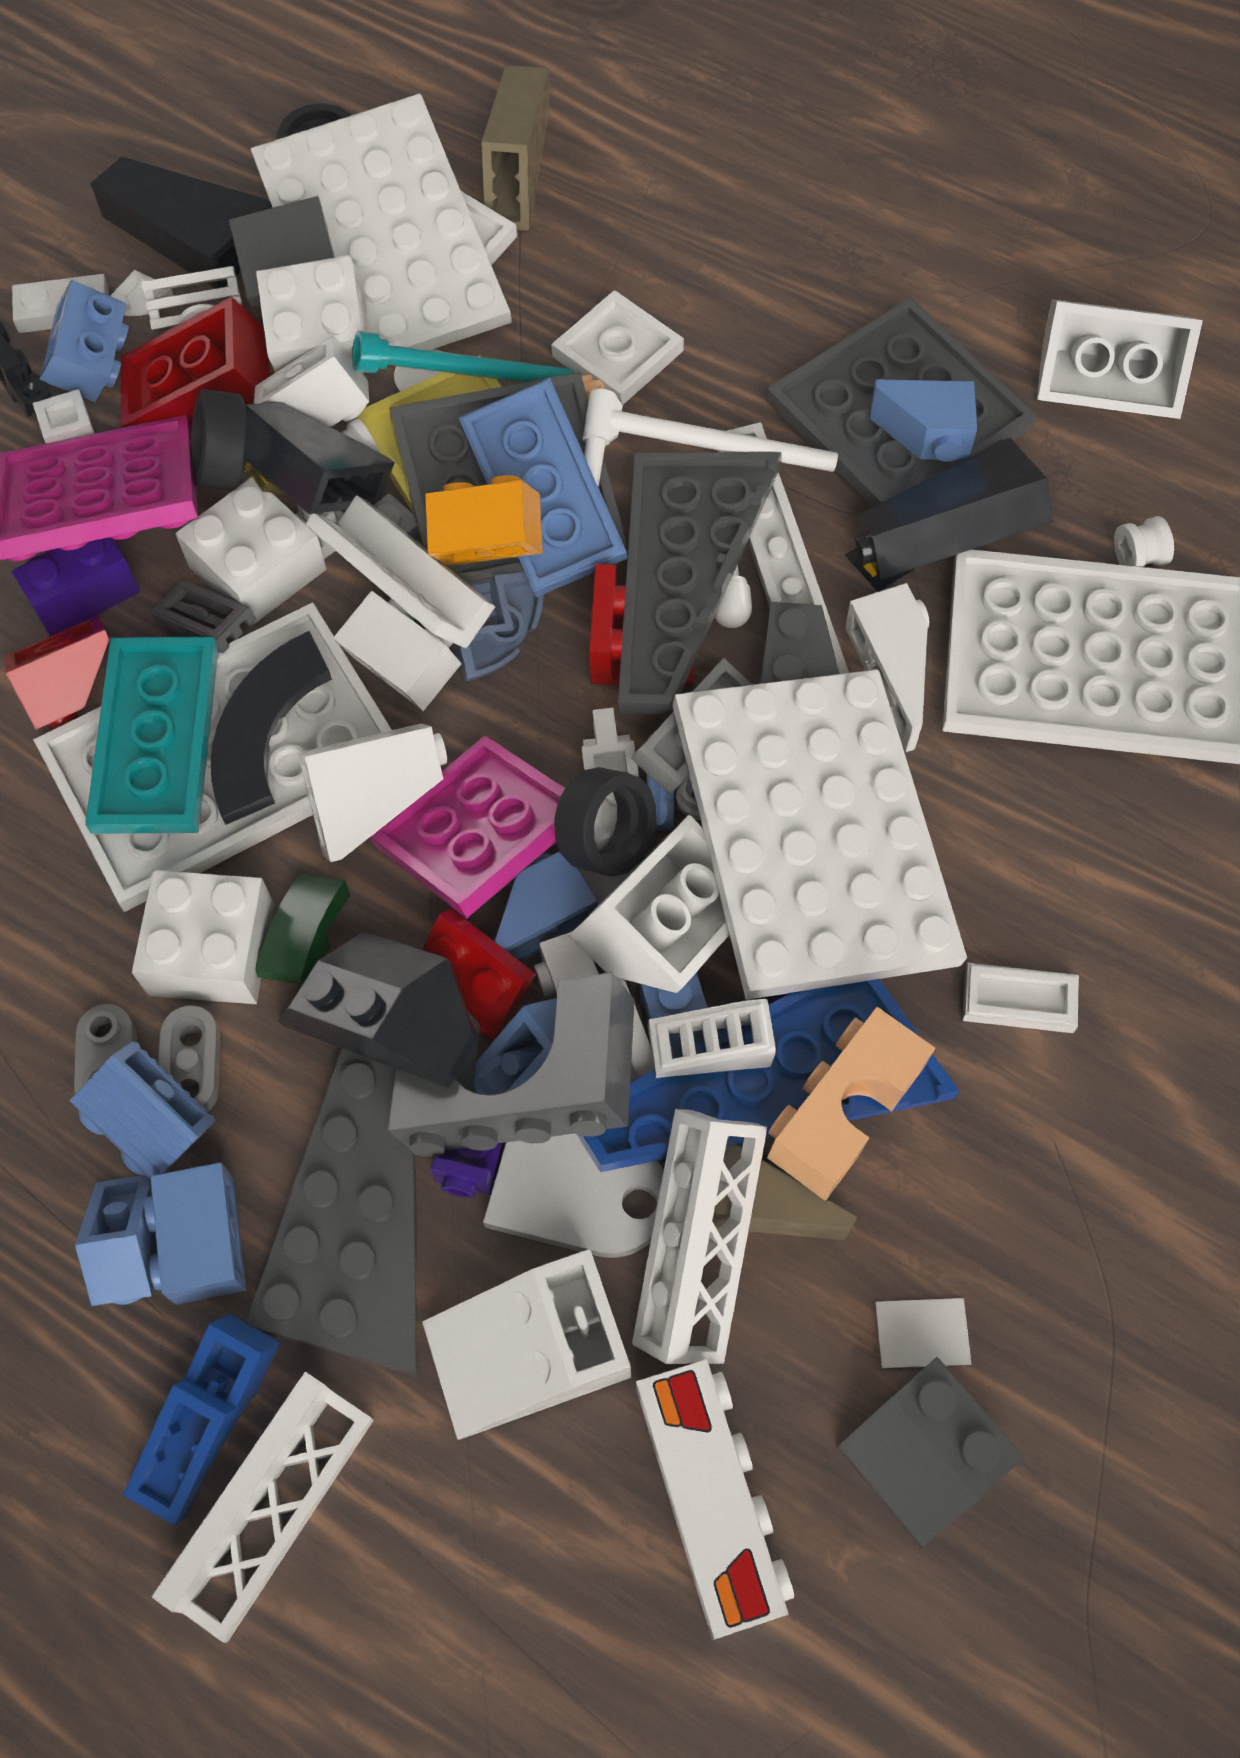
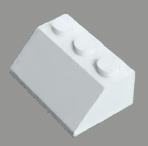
M1051 299L1042 345L1037 400L1180 419L1203 320L1179 315Z
M689 814L569 935L606 973L612 972L617 978L677 993L728 937L729 930L704 830L698 822Z

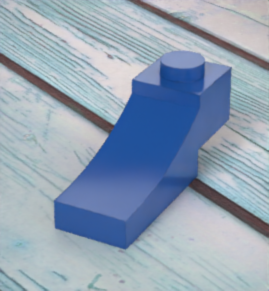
M231 1314L210 1323L185 1378L172 1386L123 1496L174 1526L185 1519L228 1435L249 1401L257 1395L280 1342Z

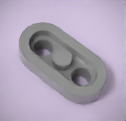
M112 1004L95 1006L88 1010L79 1020L75 1041V1094L113 1054L132 1041L137 1043L136 1025L126 1011L119 1006ZM112 1024L111 1031L106 1036L96 1037V1031L101 1025Z
M192 1005L183 1006L171 1012L162 1023L158 1066L164 1067L165 1073L172 1075L173 1080L180 1083L183 1090L192 1085L199 1086V1092L194 1099H197L199 1106L205 1107L208 1113L215 1105L219 1094L221 1031L212 1015L204 1008ZM195 1032L202 1033L201 1040L196 1045H185V1040L190 1034Z

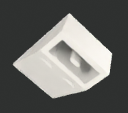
M590 1249L531 1269L422 1321L458 1440L631 1378V1366Z

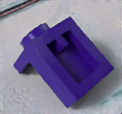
M497 1143L495 1148L484 1151L469 1148L444 1150V1153L439 1158L433 1157L430 1167L435 1182L442 1183V1191L462 1198H474L476 1192L491 1195L505 1143Z

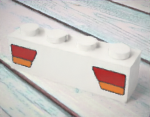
M705 1359L636 1381L638 1398L711 1639L715 1640L789 1615L785 1601L794 1598L792 1585L783 1560L779 1559L772 1562L764 1536L773 1533L771 1520L762 1495L751 1498L745 1480L744 1472L753 1470L752 1462L742 1433L731 1435L724 1411L732 1409L733 1404L723 1373L719 1372L712 1375L708 1361Z

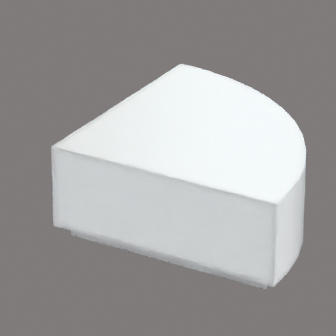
M135 269L110 296L126 303L124 311L126 316L149 314L141 282L154 279ZM171 289L155 291L156 299L174 296Z

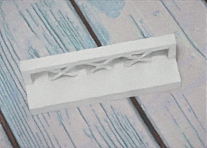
M357 495L338 523L316 513L312 514L305 524L430 632L467 649L496 607L445 564L428 555V550L370 502Z
M675 1109L632 1345L665 1364H693L707 1359L708 1364H724L767 1127L751 1122L719 1120L694 1110ZM727 1137H744L741 1158L728 1170L723 1162ZM728 1195L732 1202L730 1218L717 1230L712 1222L714 1208ZM717 1254L721 1261L719 1277L705 1289L701 1282L703 1267ZM706 1313L710 1319L706 1346H689L692 1327Z
M304 1372L152 1598L171 1612L183 1613L217 1639L227 1643L374 1420L331 1391L319 1380ZM327 1405H330L354 1422L339 1445L316 1450L313 1425ZM305 1439L307 1452L294 1455ZM331 1456L320 1473L318 1459ZM309 1462L312 1487L304 1499L280 1505L277 1479L285 1467ZM268 1494L270 1507L257 1510ZM295 1511L283 1529L281 1514ZM272 1516L274 1544L266 1556L243 1561L240 1534L248 1522ZM231 1549L233 1564L219 1567ZM258 1567L246 1585L244 1570ZM234 1573L237 1600L223 1621H220L195 1603V1601L211 1578Z

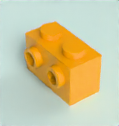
M511 475L497 476L491 479V484L475 487L470 483L464 482L449 483L444 485V491L425 494L428 555L440 562L451 566L543 554L540 493L525 483L520 477Z

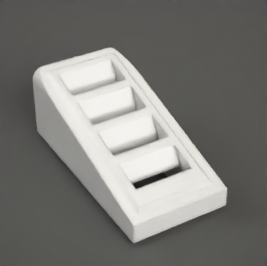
M767 999L735 1002L649 1019L648 1021L655 1078L771 1067L775 1056L776 1048ZM741 1026H751L754 1043L744 1045ZM727 1028L730 1048L720 1050L717 1029ZM703 1030L706 1053L696 1054L693 1031ZM680 1033L683 1057L672 1059L669 1034Z

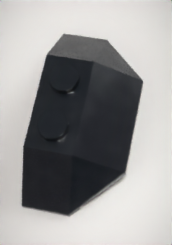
M362 932L318 960L278 1020L286 1028L447 1088L450 1087L478 1039L473 1023L469 1020L465 999L453 964L448 958L367 932Z

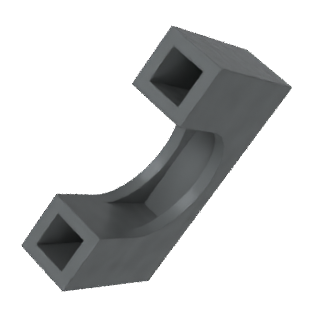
M612 972L558 981L553 1043L546 1060L529 1080L505 1093L496 1095L477 1094L474 1081L478 1048L477 1039L449 1088L396 1069L388 1131L407 1146L413 1154L422 1157H437L442 1155L444 1150L469 1148L484 1151L495 1148L497 1143L522 1141L539 1144L549 1141L551 1136L575 1133L581 1136L592 1137L604 1134L606 1129L628 1127L635 999ZM468 1012L469 1020L473 1023L477 1038H479L480 1023Z

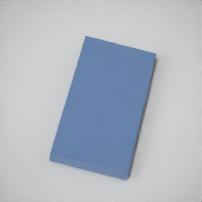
M550 378L459 417L487 485L491 484V479L494 477L511 475L520 477L525 483L540 493L543 554L519 557L535 597H539L594 573L596 564L613 565L628 558L623 542Z

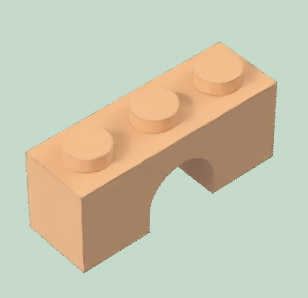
M878 1007L875 1008L865 1023L854 1018L836 1043V1047L841 1049L842 1053L833 1065L830 1066L824 1061L820 1062L802 1088L809 1094L807 1099L798 1110L788 1105L768 1132L769 1135L775 1138V1141L767 1158L824 1201L828 1199L851 1168L870 1138L848 1121L842 1109V1100L852 1095L868 1096L892 1112L924 1069L936 1049Z

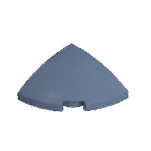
M525 571L494 575L490 583L470 585L496 607L467 649L455 643L451 645L455 657L461 662L459 669L465 682L490 675L504 667L519 654L520 650L518 647L525 639L527 633L536 629L543 607L544 594L535 597Z

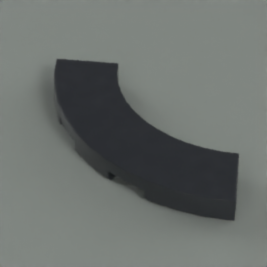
M310 631L289 640L260 661L245 676L223 710L212 744L211 782L215 801L225 825L275 804L270 791L267 769L270 752L269 741L279 719L285 717L299 700L315 688L332 680L330 671Z

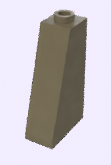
M505 65L482 139L484 205L515 223L517 230L529 231L549 115V68Z

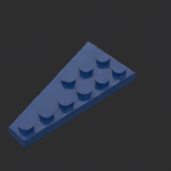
M879 979L789 993L768 1005L776 1048L771 1067L655 1078V1071L652 1070L630 1082L628 1127L606 1129L605 1133L599 1136H577L600 1172L666 1159L675 1109L694 1110L719 1120L758 1123L767 1127L766 1138L772 1136L768 1132L788 1105L798 1110L807 1099L809 1094L802 1088L820 1062L824 1061L832 1066L842 1053V1050L836 1047V1043L854 1018L865 1023L875 1008L878 1007L918 1036L920 1035ZM741 1026L744 1045L754 1043L751 1026ZM727 1029L718 1033L720 1050L730 1048ZM704 1041L695 1046L696 1054L706 1053ZM680 1054L675 1058L683 1057V1054ZM933 1054L892 1112L956 1098L959 1093L958 1088ZM852 1095L842 1100V1109L848 1121L891 1112L878 1101L868 1096ZM728 1136L726 1145L743 1143L744 1137Z

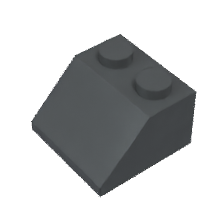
M938 1357L933 1359L837 1447L920 1547L926 1545L976 1503L1025 1457Z

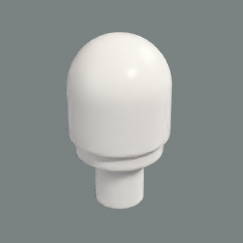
M738 565L714 617L720 625L726 628H738L744 625L752 613L750 586L744 577L739 576Z

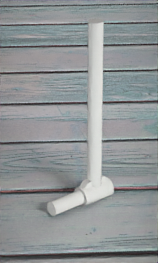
M593 389L590 391L583 432V441L585 442L584 456L598 487L605 446L616 439L619 432L724 452H782V463L834 472L836 468L837 452L622 412L623 405L614 392L606 389Z

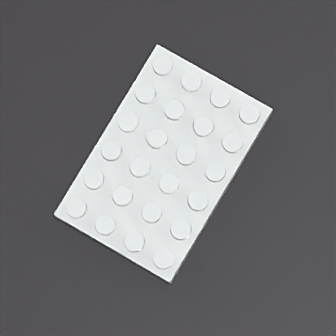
M421 93L250 148L272 208L319 196L335 258L348 255L352 257L361 288L367 332L379 333L380 339H387L389 345L432 350L512 323L511 312Z
M972 549L956 554L953 564L942 731L1240 764V577Z
M313 602L229 643L230 647L223 654L218 652L199 833H90L85 825L101 707L33 739L124 912L147 901L153 870L200 874L313 815L298 756L299 752L392 731L340 645L333 639L332 632ZM310 631L330 671L332 680L315 688L299 700L285 717L279 719L269 741L270 752L267 769L270 791L275 804L225 825L215 801L211 782L212 744L223 710L245 676L260 661L289 640Z
M879 669L675 694L672 706L746 1000L959 967L964 963L967 955Z

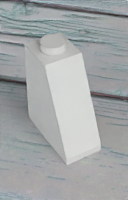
M417 724L298 753L323 856L329 862L343 859L443 780L440 765L447 764V754L440 733L433 734L431 726Z

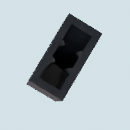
M283 402L245 405L246 446L244 459L308 514L345 510L356 495L367 500L372 505L381 500L395 463L390 458Z

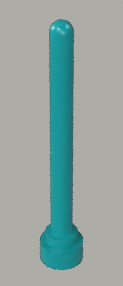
M366 331L356 332L352 349L354 371L374 374L378 369L385 370L387 365L516 382H530L575 373L572 369L389 345L387 339H380L379 333Z

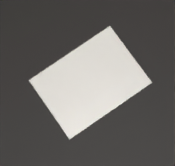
M964 1298L875 1302L882 1368L926 1367L936 1357L945 1366L972 1365Z

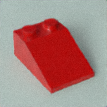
M230 297L122 355L121 428L187 415L190 425H192L195 402L201 389L239 393L243 397L245 405L254 404L255 386L269 377V357L264 327L233 297Z

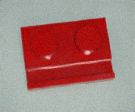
M452 908L438 915L422 949L446 957L453 964L465 999L467 1011L480 1023L479 1031L492 1041L499 1036L509 1019L515 1015L536 975L535 972Z

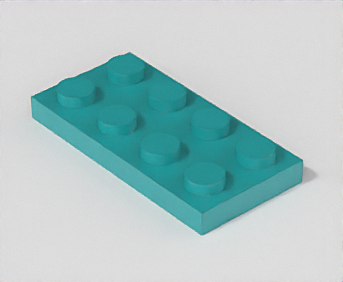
M134 637L110 639L85 825L91 834L199 833L219 649L214 637Z

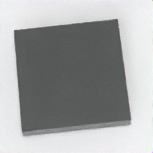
M319 196L229 219L244 287L251 307L261 305L256 271L335 258Z

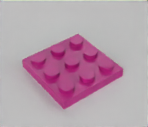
M487 736L482 737L442 770V781L369 837L375 848L466 919L556 842L554 816L559 798L565 790L563 786Z

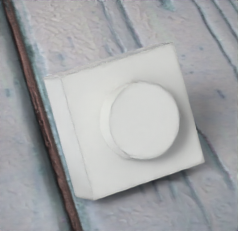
M79 389L33 403L46 444L95 434Z

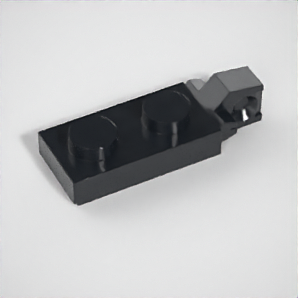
M0 321V383L14 403L18 402L29 417L36 413L33 403L51 398V394L46 383L39 380L40 376L32 374L30 365L19 347L14 349L10 347L9 336Z

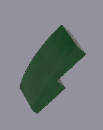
M305 874L297 876L281 901L265 935L255 968L258 978L302 985L317 961L326 956L331 949L325 931L351 897L345 880Z

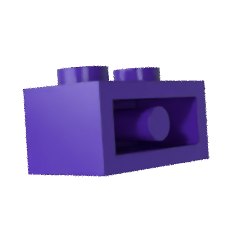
M110 537L89 541L83 547L75 550L52 549L42 555L31 558L25 564L11 571L49 636L99 615L140 593L124 556Z

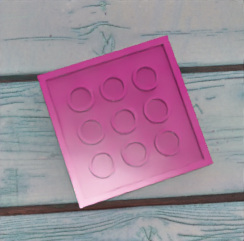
M182 415L0 453V560L23 561L42 551L56 548L75 550L83 547L89 541L108 537L116 540L126 539L134 536L141 530L160 526L165 529H173L185 525L189 520L198 519L196 485L191 458L192 429L188 416Z

